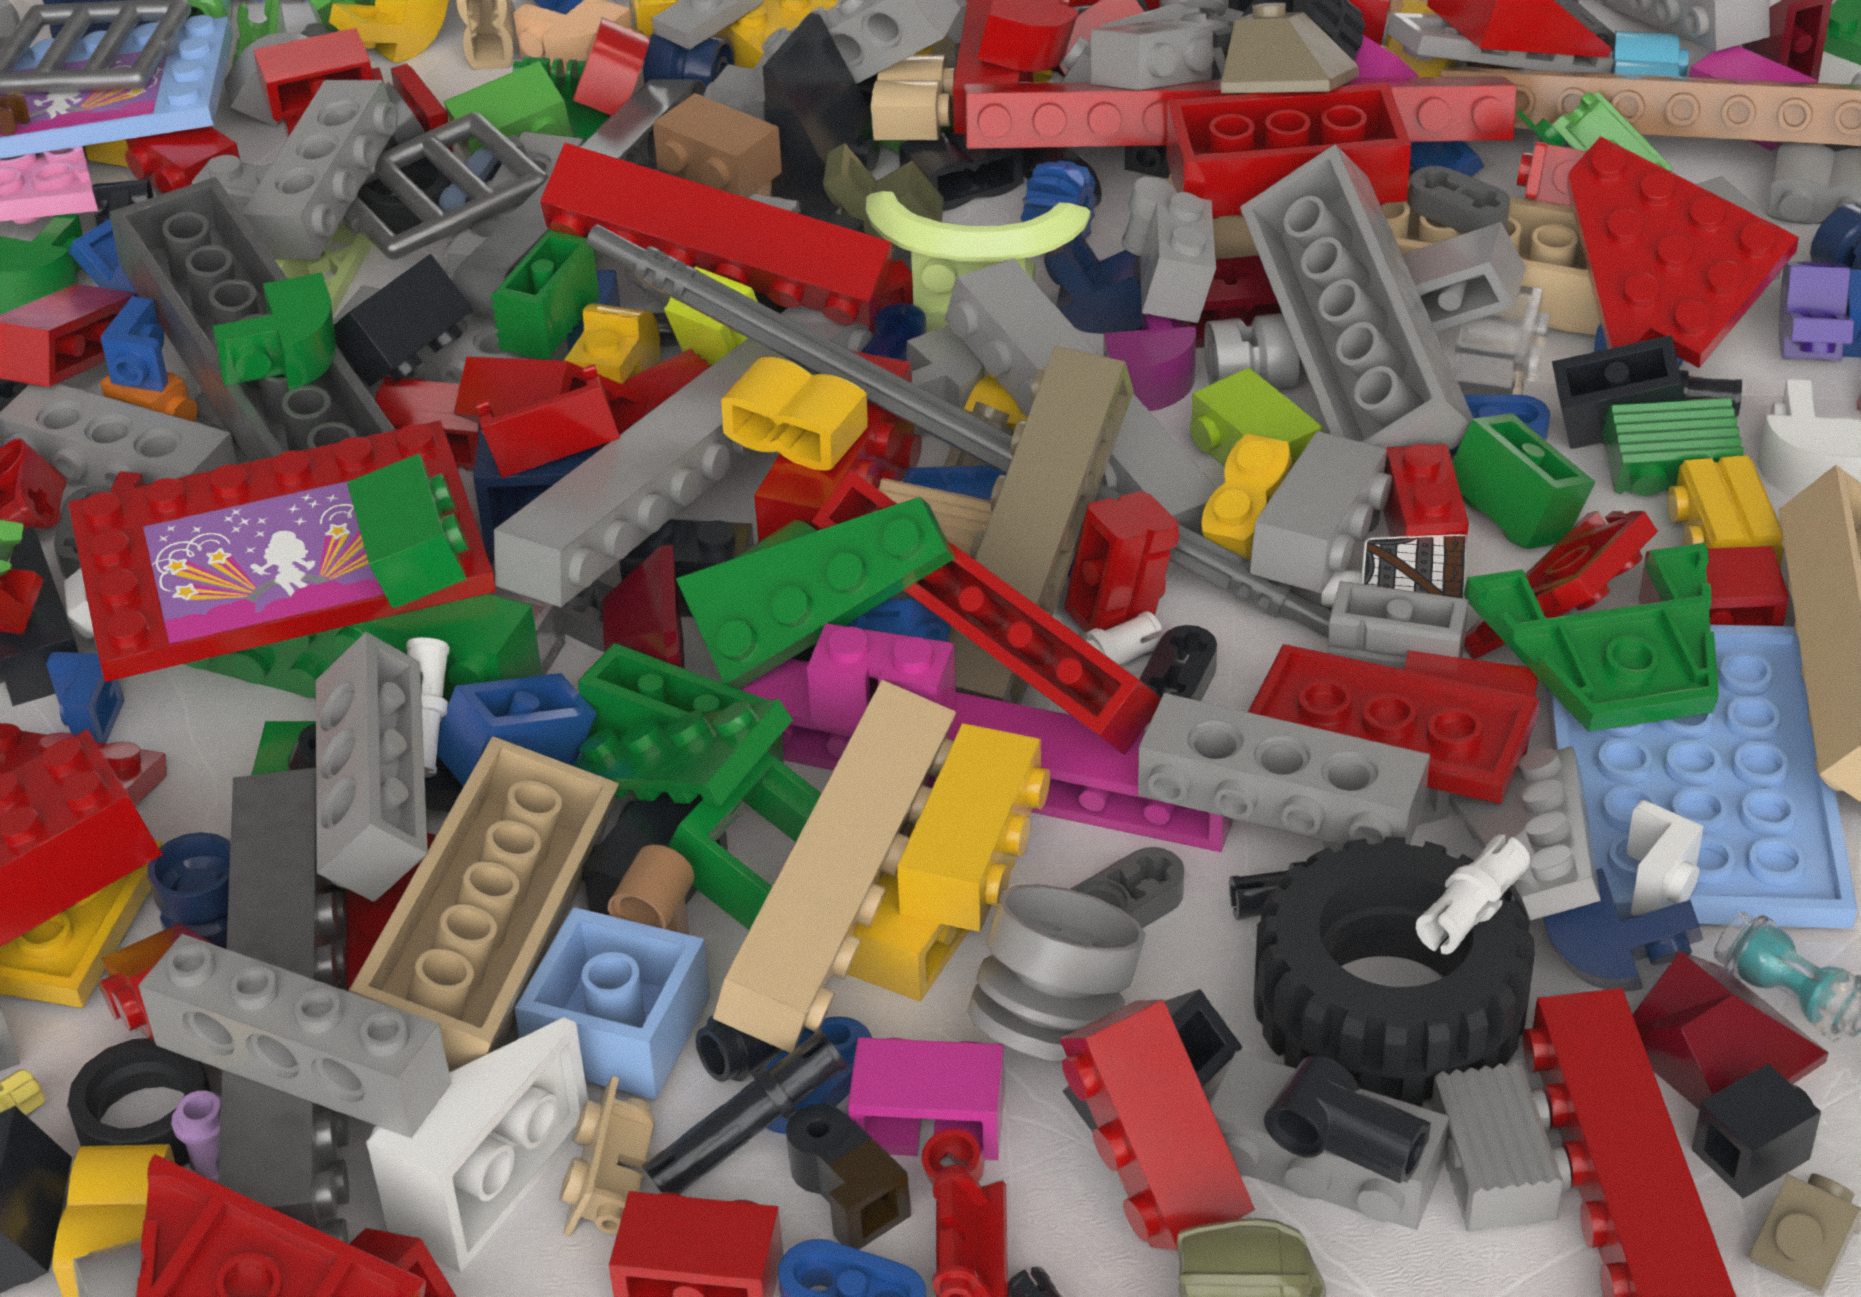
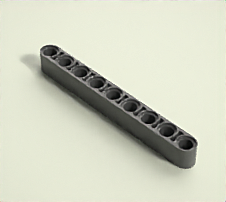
M699 79L648 80L581 147L634 164L641 162L659 171L660 169L657 168L653 122L694 93L704 97L706 85ZM549 178L456 269L452 282L474 309L468 315L492 316L495 313L491 307L494 301L490 298V295L542 236L551 230L546 227L540 204Z

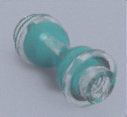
M1744 911L1737 914L1728 923L1721 933L1714 950V958L1724 964V971L1732 977L1743 980L1757 988L1768 989L1778 987L1797 999L1804 1017L1812 1025L1820 1028L1821 1035L1833 1042L1841 1039L1846 1033L1851 1037H1855L1861 1032V974L1854 975L1846 969L1833 966L1819 968L1797 954L1791 937L1780 928H1777L1775 921L1762 914L1754 917Z

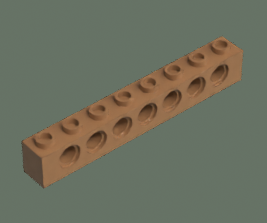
M1449 66L1441 70V77L1503 76L1516 85L1514 128L1530 129L1516 114L1519 109L1535 125L1543 117L1552 125L1563 114L1569 115L1580 105L1581 97L1586 93L1591 92L1594 95L1599 91L1641 135L1861 146V85Z

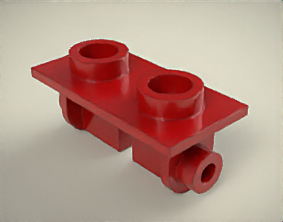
M962 1165L946 1166L941 1170L940 1176L933 1182V1196L937 1202L936 1272L933 1275L932 1285L936 1297H1008L1006 1183L1001 1180L981 1187L976 1179L970 1175L968 1168Z

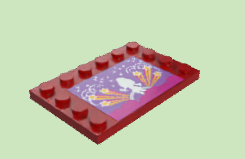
M441 420L424 424H409L401 429L365 437H350L338 443L306 450L286 451L274 457L247 463L222 465L214 470L183 477L163 478L151 484L115 492H99L87 498L68 502L99 663L105 682L496 592L493 571ZM420 453L431 477L442 473L453 495L457 509L447 512V515L455 513L469 546V550L459 553L466 580L392 609L368 563L347 482Z

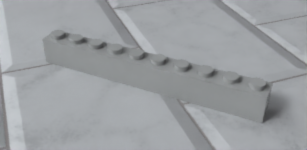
M804 306L788 308L781 313V315L850 351L871 353L873 335L869 331V326L856 322L852 325L838 324L829 320L822 312ZM750 338L746 339L620 434L619 439L608 443L494 529L495 586L558 607L564 606L619 560L626 557L630 551L651 534L658 531L662 525L683 508L689 506L704 491L721 480L725 474L746 457L753 454L755 450L734 442L723 433L721 399L758 358L776 357L792 363L795 362ZM802 367V368L805 369L807 372H809L811 375H816V373H814V372H812V371H810V370H808V369Z

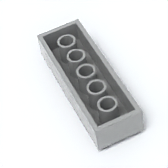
M1334 144L1240 206V209L1331 435L1385 449L1387 447H1403L1415 444H1447L1450 451L1461 444L1474 418L1369 178Z

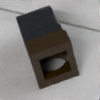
M816 1104L804 1107L790 1117L786 1126V1137L791 1176L802 1189L821 1194L830 1204L833 1236L841 1244L859 1250L911 1217L907 1171L843 1111L835 1106Z

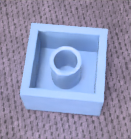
M573 907L514 1008L519 1039L563 1017L572 1020L577 1025L586 1082L606 1087L611 1077L615 1076L619 1078L617 1090L656 1100L710 998L705 939Z

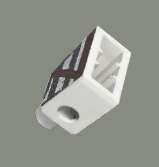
M1466 535L1370 538L1364 542L1362 571L1345 570L1343 573L1335 571L1322 592L1321 606L1333 607L1339 581L1464 599Z

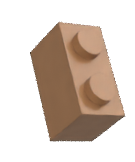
M694 93L653 122L657 168L677 177L748 198L782 173L778 126Z

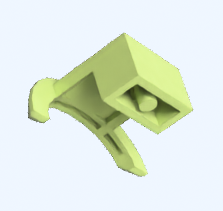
M880 191L871 193L866 197V216L871 226L884 239L891 241L902 249L911 251L915 337L949 325L945 320V316L958 276L1013 258L1036 283L1035 261H1028V258L1053 251L1070 242L1085 229L1091 216V211L1086 207L1071 203H1058L1050 211L1025 222L1000 226H965L938 222L918 216L900 204L893 192Z

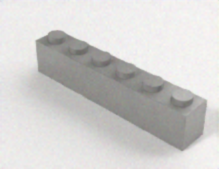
M1013 258L956 278L945 316L946 322L950 325L954 334L960 337L983 363L986 371L994 376L1016 401L1018 407L1025 415H1029L1033 404L1031 389L1034 376L1039 367H1047L1054 346L1099 355ZM1133 394L1101 483L1123 495L1138 491L1150 493L1178 521V524L1204 537L1201 526L1203 510L1217 487Z

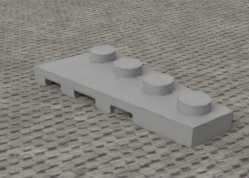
M1392 13L1386 31L1387 34L1404 45L1403 51L1406 54L1421 60H1433L1434 57L1531 70L1610 73L1615 61L1610 56L1609 58L1480 49L1437 14Z
M1573 746L1559 750L1543 748L1524 755L1520 759L1502 805L1450 793L1449 802L1457 816H1462L1466 829L1474 840L1478 839L1483 849L1494 836L1505 835L1506 843L1497 851L1498 853L1511 837L1522 843L1528 851L1531 860L1530 867L1508 889L1512 892L1516 901L1523 907L1530 921L1601 901L1581 768Z

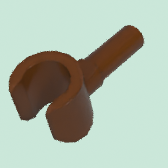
M19 95L0 97V134L9 136L16 130L15 123L28 124L30 122L26 99Z

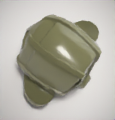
M1246 1218L1208 1223L1179 1230L1177 1249L1180 1261L1178 1276L1180 1297H1326L1325 1282L1314 1263L1306 1245L1305 1237L1299 1229L1277 1220Z

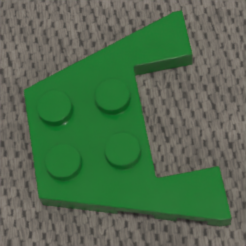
M1705 543L1650 550L1645 569L1662 602L1575 615L1545 618L1523 569L1467 577L1463 595L1465 599H1469V605L1588 732L1708 714L1714 711L1719 691L1714 632L1710 630L1709 609L1712 597L1711 584H1707L1706 568L1709 557Z

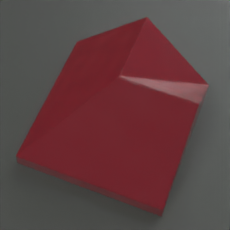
M673 545L657 548L603 598V643L605 652L616 643L685 669L684 636Z
M1679 951L1633 1013L1653 1071L1698 1110L1703 1100L1768 1063L1793 1085L1826 1063L1829 1052L1725 968L1683 951Z

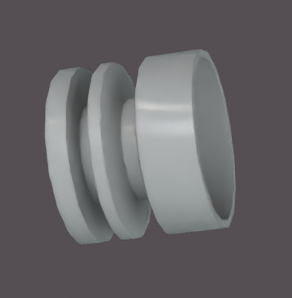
M1042 884L1016 885L1005 889L999 898L987 940V945L993 955L984 958L976 978L978 984H976L967 1012L974 1025L991 1039L1018 1052L1044 1060L1062 1062L1067 1056L1059 1038L1125 1006V1000L1121 996L1120 991L1131 987L1146 933L1138 921L1123 910L1091 895L1067 888Z

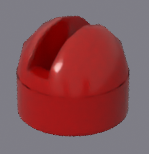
M950 1128L934 1134L926 1142L922 1150L921 1160L932 1185L944 1168L940 1162L946 1156L955 1165H962L968 1168L970 1175L977 1182L981 1180L984 1171V1157L978 1141L971 1133L958 1128Z

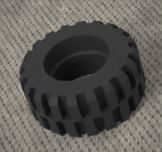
M1385 837L1384 843L1368 844L1366 838L1347 841L1343 845V850L1333 852L1328 847L1310 856L1307 859L1306 868L1298 864L1278 882V887L1268 894L1261 908V921L1257 924L1254 1009L1256 1019L1263 1025L1262 1035L1271 1050L1278 1056L1284 1054V1064L1295 1069L1302 1060L1309 1056H1322L1332 1059L1353 1075L1360 1089L1419 1107L1423 1106V1100L1432 1099L1434 1077L1441 1071L1451 1074L1458 1069L1464 1073L1471 1067L1479 1071L1485 1065L1492 1069L1500 1063L1506 1065L1518 1049L1519 1037L1525 1029L1535 958L1534 938L1529 933V919L1523 907L1516 899L1511 900L1512 892L1507 889L1500 898V900H1503L1502 906L1490 920L1478 922L1477 925H1474L1452 953L1441 954V945L1449 938V935L1439 945V948L1433 951L1419 938L1416 931V921L1445 893L1447 889L1445 882L1458 867L1470 865L1475 860L1464 854L1458 859L1447 855L1445 846L1425 841L1423 847L1405 844L1406 838ZM1367 957H1399L1421 963L1442 975L1443 978L1418 986H1385L1363 980L1349 973L1341 966Z

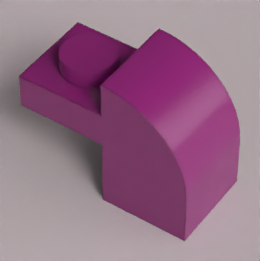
M1142 313V330L1104 333V357L1126 362L1134 390L1133 394L1149 411L1169 407L1182 400L1191 391L1195 382L1196 326L1181 327L1180 320Z

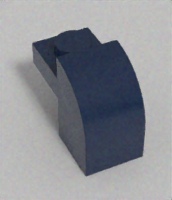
M1078 234L1073 240L1059 248L1046 252L1044 256L1046 270L1052 281L1060 285L1056 307L1075 328L1087 333L1104 334L1133 331L1142 327L1140 256L1124 250L1099 261L1081 234Z
M1603 868L1596 870L1601 901L1542 917L1548 935L1565 965L1580 979L1606 990L1623 988L1624 991H1633L1644 988L1635 961L1648 957L1651 965L1670 963L1679 951L1691 954L1690 944L1703 940L1691 900L1621 921Z

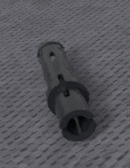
M818 1029L813 1033L814 1035L768 1070L764 1065L759 1067L751 1074L754 1081L685 1132L666 1149L659 1152L649 1161L644 1162L641 1166L660 1192L681 1194L690 1185L723 1162L781 1116L786 1121L797 1112L795 1105L838 1072L848 1067L846 1062L830 1040L827 1041L826 1035Z

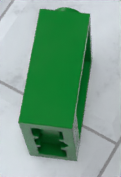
M767 751L721 806L707 805L703 799L679 824L668 848L681 854L692 866L695 874L692 886L750 930L773 886L720 846L716 840L750 806L796 842L822 793Z

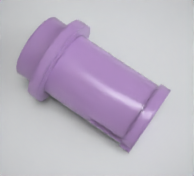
M195 1091L184 1096L179 1101L172 1115L171 1125L175 1136L186 1145L191 1171L214 1182H218V1166L216 1161L219 1159L221 1098L210 1091Z

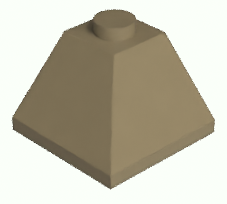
M1285 3L1253 5V14L1238 18L1234 22L1221 80V94L1331 91L1358 78L1359 66L1304 12L1286 13Z

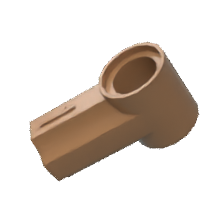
M653 844L643 847L637 853L608 902L610 916L689 935L685 897L694 883L695 874L692 866L685 857L668 847Z

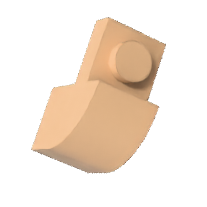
M584 0L567 15L524 3L513 12L519 56L550 58L551 66L555 58H561L564 63L565 75L567 63L570 59H575L578 63L579 61H586L589 45L594 32H597L602 17L633 29L631 8L604 0Z

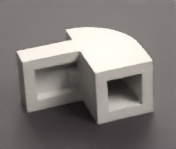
M1787 379L1783 402H1773L1770 415L1765 417L1758 457V466L1763 476L1774 487L1793 497L1835 465L1861 483V419L1815 417L1811 380Z

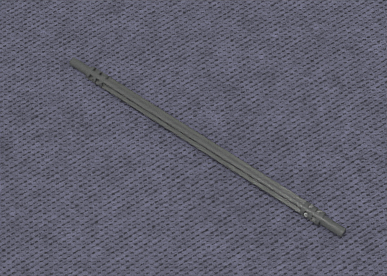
M598 224L590 231L586 245L634 270V277L641 282L650 285L658 291L667 294L675 300L684 303L816 374L833 375L854 383L867 393V401L1007 474L1013 458L1011 455L1013 436L653 246L644 249ZM1101 483L1094 502L1108 498L1118 501L1119 496L1123 494ZM1178 524L1179 540L1176 547L1171 549L1169 561L1276 618L1282 613L1329 638V623L1332 611L1294 592V586L1249 574L1251 561Z

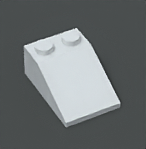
M565 1017L449 1072L451 1085L412 1138L375 1126L370 1139L367 1141V1147L387 1232L421 1238L434 1260L461 1273L573 1141L575 1128L582 1108L588 1099L577 1025L576 1022Z

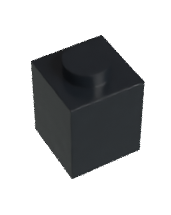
M1768 1063L1701 1102L1692 1151L1744 1199L1810 1160L1821 1111L1813 1104L1803 1089L1792 1085Z

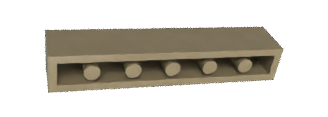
M1054 346L1047 367H1039L1034 376L1031 389L1033 404L1027 421L1020 420L1016 425L1011 441V455L1013 458L1006 476L999 475L995 481L990 501L993 512L986 531L979 530L975 535L970 551L971 558L1051 616L1054 614L1078 547L1087 505L1095 500L1134 392L1125 361ZM950 626L947 642L954 643L956 692L1021 705L1028 683Z

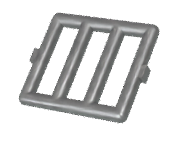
M131 0L33 5L11 36L0 39V94L143 88L148 83L164 55H172L179 45L177 34L190 15L191 6L187 0ZM161 20L131 68H109L139 21ZM113 22L83 69L61 70L91 23ZM65 24L34 71L12 72L44 25Z
M472 112L382 152L376 165L371 169L362 184L364 185L379 179L423 223L395 235L357 196L343 216L345 226L354 235L362 232L387 258L396 260L525 201L549 177L527 157L524 143L514 134L506 138L481 114ZM474 136L519 179L492 190L447 147ZM426 157L471 201L450 211L443 212L400 168Z

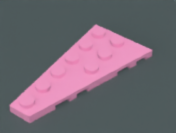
M84 146L0 159V221L13 220L17 224H27L46 216L98 211Z

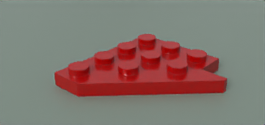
M1601 136L1568 172L1567 189L1607 349L1672 335L1676 356L1700 368L1797 252L1799 236Z

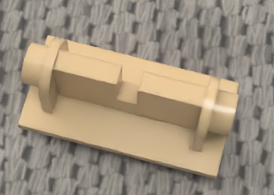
M611 1077L599 1102L586 1100L575 1128L573 1142L582 1144L584 1147L581 1159L573 1157L559 1196L560 1201L570 1204L563 1234L571 1236L580 1217L595 1221V1226L604 1233L617 1234L628 1192H639L643 1173L619 1166L617 1162L640 1170L642 1169L641 1165L646 1162L655 1119L650 1113L649 1105L643 1100L630 1098L621 1101L615 1099L619 1081L618 1077Z

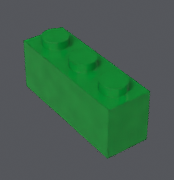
M616 643L578 680L579 694L597 713L586 740L593 734L606 728H612L616 732L634 728L638 724L650 719H655L660 723L678 719L694 710H701L703 714L723 710L731 704L742 700L747 701L749 704L768 701L767 699ZM781 734L767 751L784 764L783 738Z

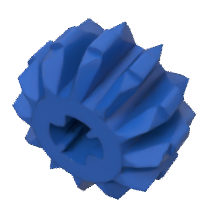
M1060 160L1057 163L1045 162L1044 164H1038L1033 170L1032 178L1027 181L1026 196L1022 199L1024 203L1023 213L1020 217L1022 222L1032 220L1050 211L1058 203L1079 205L1091 211L1089 221L1085 229L1080 233L1085 240L1091 234V222L1095 217L1094 204L1097 200L1094 194L1096 183L1093 176L1090 175L1088 168L1077 166L1074 162Z

